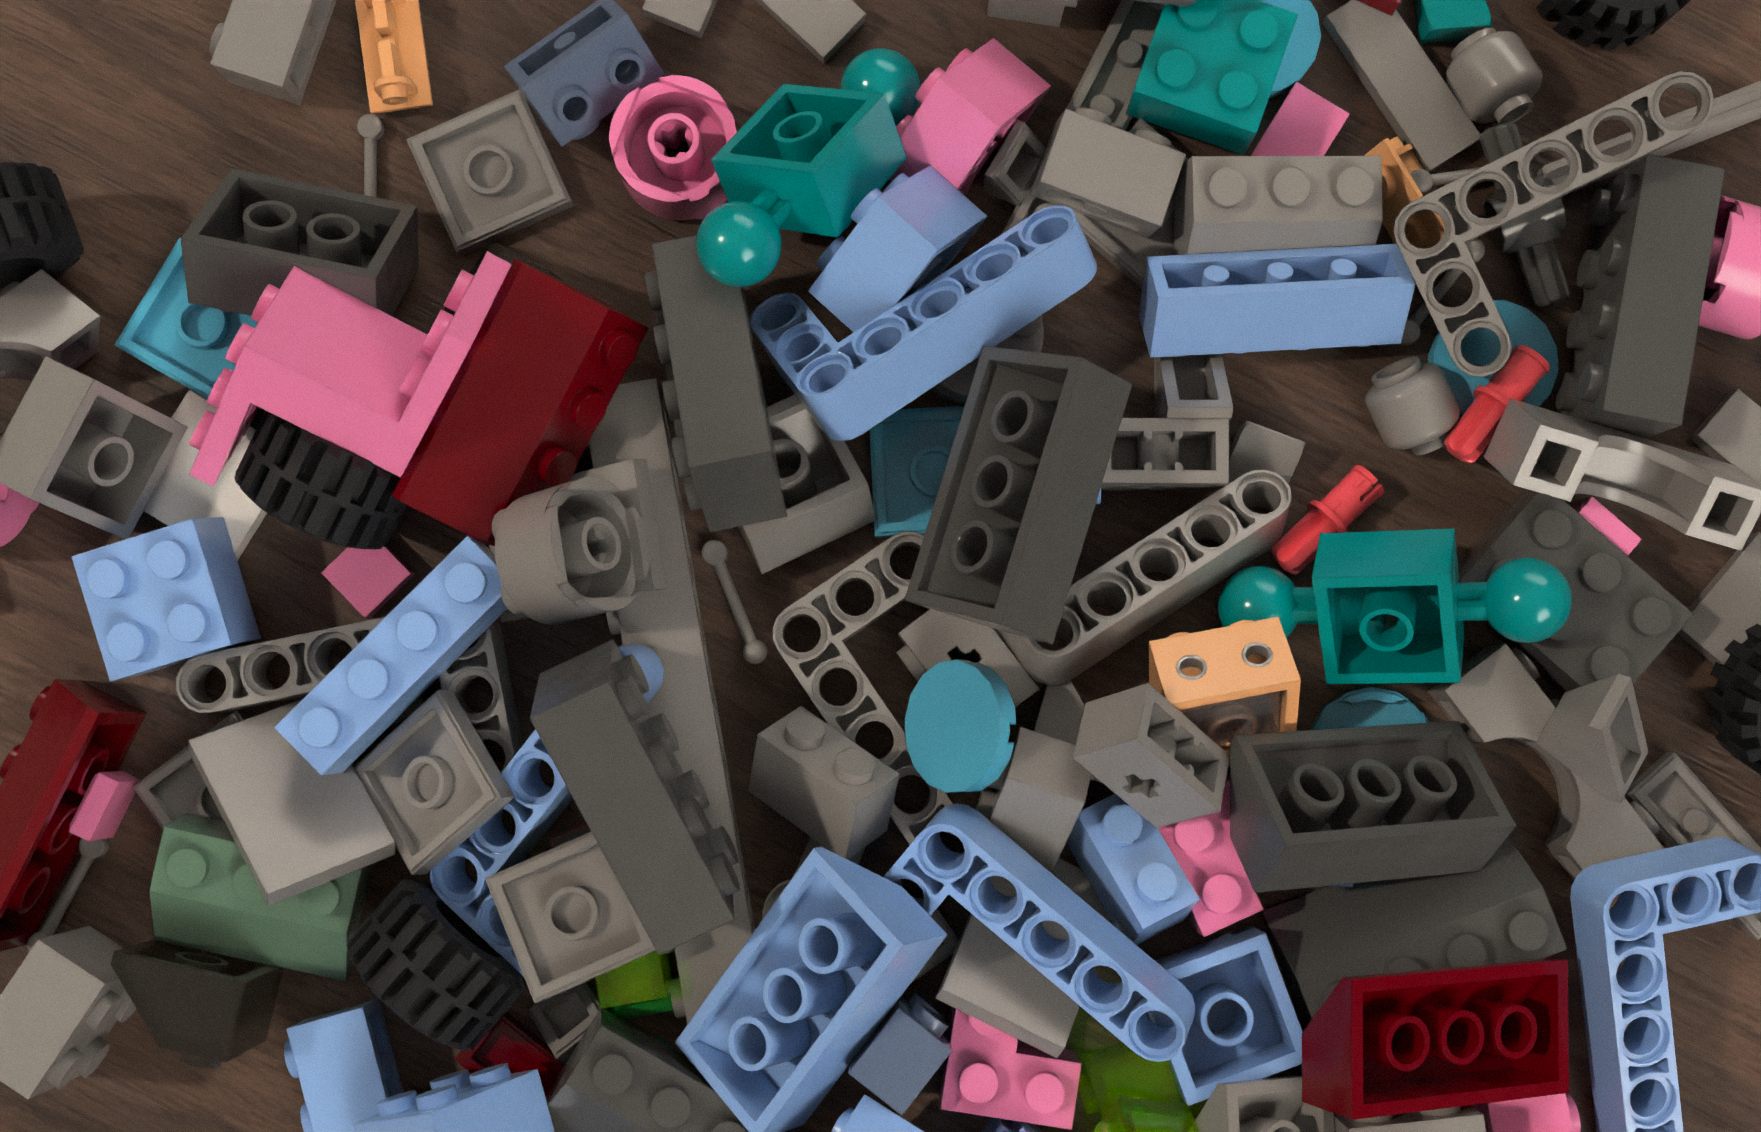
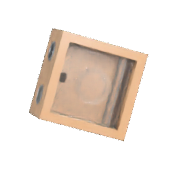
M1279 617L1257 621L1242 620L1226 627L1194 633L1179 632L1163 639L1149 641V684L1227 754L1230 755V743L1235 735L1297 731L1301 678Z

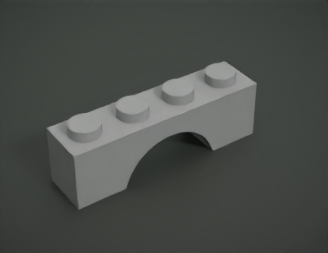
M42 269L21 283H10L0 291V378H19L33 381L46 356L72 369H76L98 352L100 315Z
M1511 398L1484 455V458L1512 485L1570 502L1574 494H1587L1609 499L1646 513L1685 535L1742 551L1761 514V485L1733 464Z
M1507 644L1486 646L1462 664L1460 683H1437L1428 690V693L1448 719L1460 722L1470 742L1485 743L1502 738L1512 739L1528 746L1545 761L1555 779L1559 803L1555 824L1544 844L1573 881L1584 868L1593 864L1664 849L1655 837L1659 832L1657 823L1641 805L1634 801L1629 803L1625 797L1621 803L1606 798L1536 743L1560 701L1557 699L1550 701L1535 682L1539 678V672L1532 661L1516 647L1510 649Z

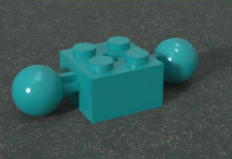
M874 48L857 55L846 67L841 80V89L783 84L717 152L711 161L728 202L717 206L706 215L699 226L696 237V250L699 261L704 270L713 279L733 287H747L759 283L774 270L780 258L782 242L779 229L838 237L850 226L853 221L851 215L864 197L873 189L878 188L881 190L885 186L889 178L907 159L896 126L907 115L912 116L919 103L915 98L917 91L921 87L919 75L907 57L888 48Z
M1455 528L1320 533L1312 573L1313 587H1295L1285 574L1274 568L1251 566L1231 576L1224 584L1218 599V615L1223 627L1242 620L1257 621L1279 617L1287 638L1297 624H1318L1326 684L1460 683L1465 636L1463 621L1488 620L1491 626L1502 636L1516 642L1533 643L1543 641L1556 634L1566 623L1572 608V593L1565 576L1558 568L1538 558L1524 557L1510 560L1499 566L1491 574L1487 582L1460 583Z

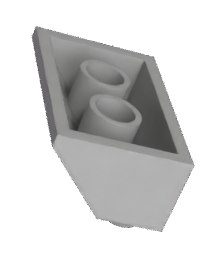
M1192 156L1183 162L1173 191L1174 255L1376 245L1383 221L1381 156Z

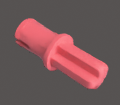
M1521 344L1519 346L1516 345L1512 349V353L1505 365L1495 373L1486 386L1479 385L1473 391L1475 400L1444 438V445L1447 451L1455 458L1467 464L1475 462L1490 444L1510 398L1523 402L1543 375L1549 372L1550 365L1546 359L1530 347Z
M1355 465L1320 501L1311 500L1306 506L1308 513L1272 546V557L1276 563L1291 575L1299 574L1316 557L1320 533L1347 532V528L1368 507L1385 494L1382 485L1377 484L1374 488L1372 487L1378 479L1363 466Z

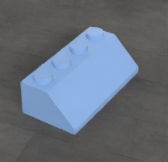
M823 847L813 848L675 1041V1044L748 1132H785L802 1126L927 963L947 934L902 886Z

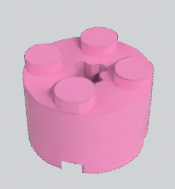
M682 75L658 78L659 81L641 89L637 87L627 94L617 107L609 131V143L613 161L628 193L642 208L665 219L701 220L711 210L728 200L711 159L738 132L737 124L731 110L721 95L705 82ZM681 141L687 142L689 150L686 153L679 152L676 157H668L666 148L677 149Z
M1723 195L1720 197L1699 320L1700 327L1747 340L1761 335L1760 206Z

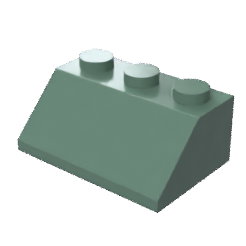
M186 813L165 825L162 832L149 890L155 940L347 981L350 975L352 960L346 945L347 941L361 926L375 863L267 906L225 821Z

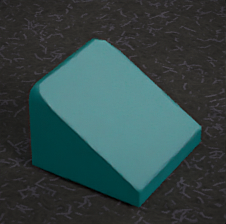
M1415 0L1419 44L1463 41L1479 30L1492 27L1491 14L1486 0Z

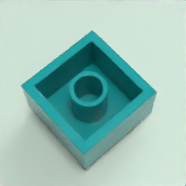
M1198 0L1187 7L1164 4L1125 114L1138 119L1142 118L1146 122L1244 155L1258 131L1298 14L1259 0Z

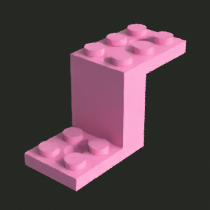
M487 251L475 275L462 269L443 305L455 312L454 316L441 309L428 335L294 266L280 289L271 284H268L264 289L251 315V319L258 322L257 326L254 328L243 323L234 337L225 359L236 364L234 370L225 367L210 392L207 403L216 407L217 410L216 413L208 410L204 413L191 437L189 445L198 449L199 452L189 475L214 487L258 411L262 408L401 477L471 348L512 264Z

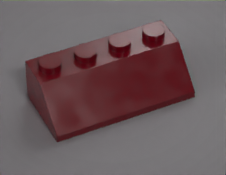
M515 258L471 348L392 496L400 502L485 544L495 546L492 521L498 511L506 509L512 502L522 496L567 483L571 479L594 431L603 419L623 376L635 359L637 350L649 327L599 298Z
M54 679L51 686L45 687L39 693L29 714L30 720L33 723L22 744L16 745L9 752L0 770V777L4 779L0 786V952L27 945L28 939L38 932L79 850V843L82 838L70 833L69 825L94 775L98 774V772L119 770L147 712L80 680Z
M1550 958L1342 977L1302 1033V1102L1345 1118L1356 1120L1569 1093L1568 960Z

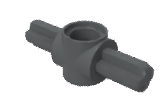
M1514 122L1496 125L1480 134V142L1487 164L1523 147L1517 125ZM1529 166L1530 177L1536 184L1542 187H1555L1553 181L1548 177L1544 178V175L1533 178ZM1495 182L1493 183L1496 191L1487 194V198L1483 201L1485 218L1495 217L1506 205V193L1501 185ZM1561 197L1489 232L1496 248L1500 252H1505V254L1516 252L1531 302L1535 307L1551 305L1569 296L1568 285L1553 241L1554 238L1562 236V232L1566 230V215Z

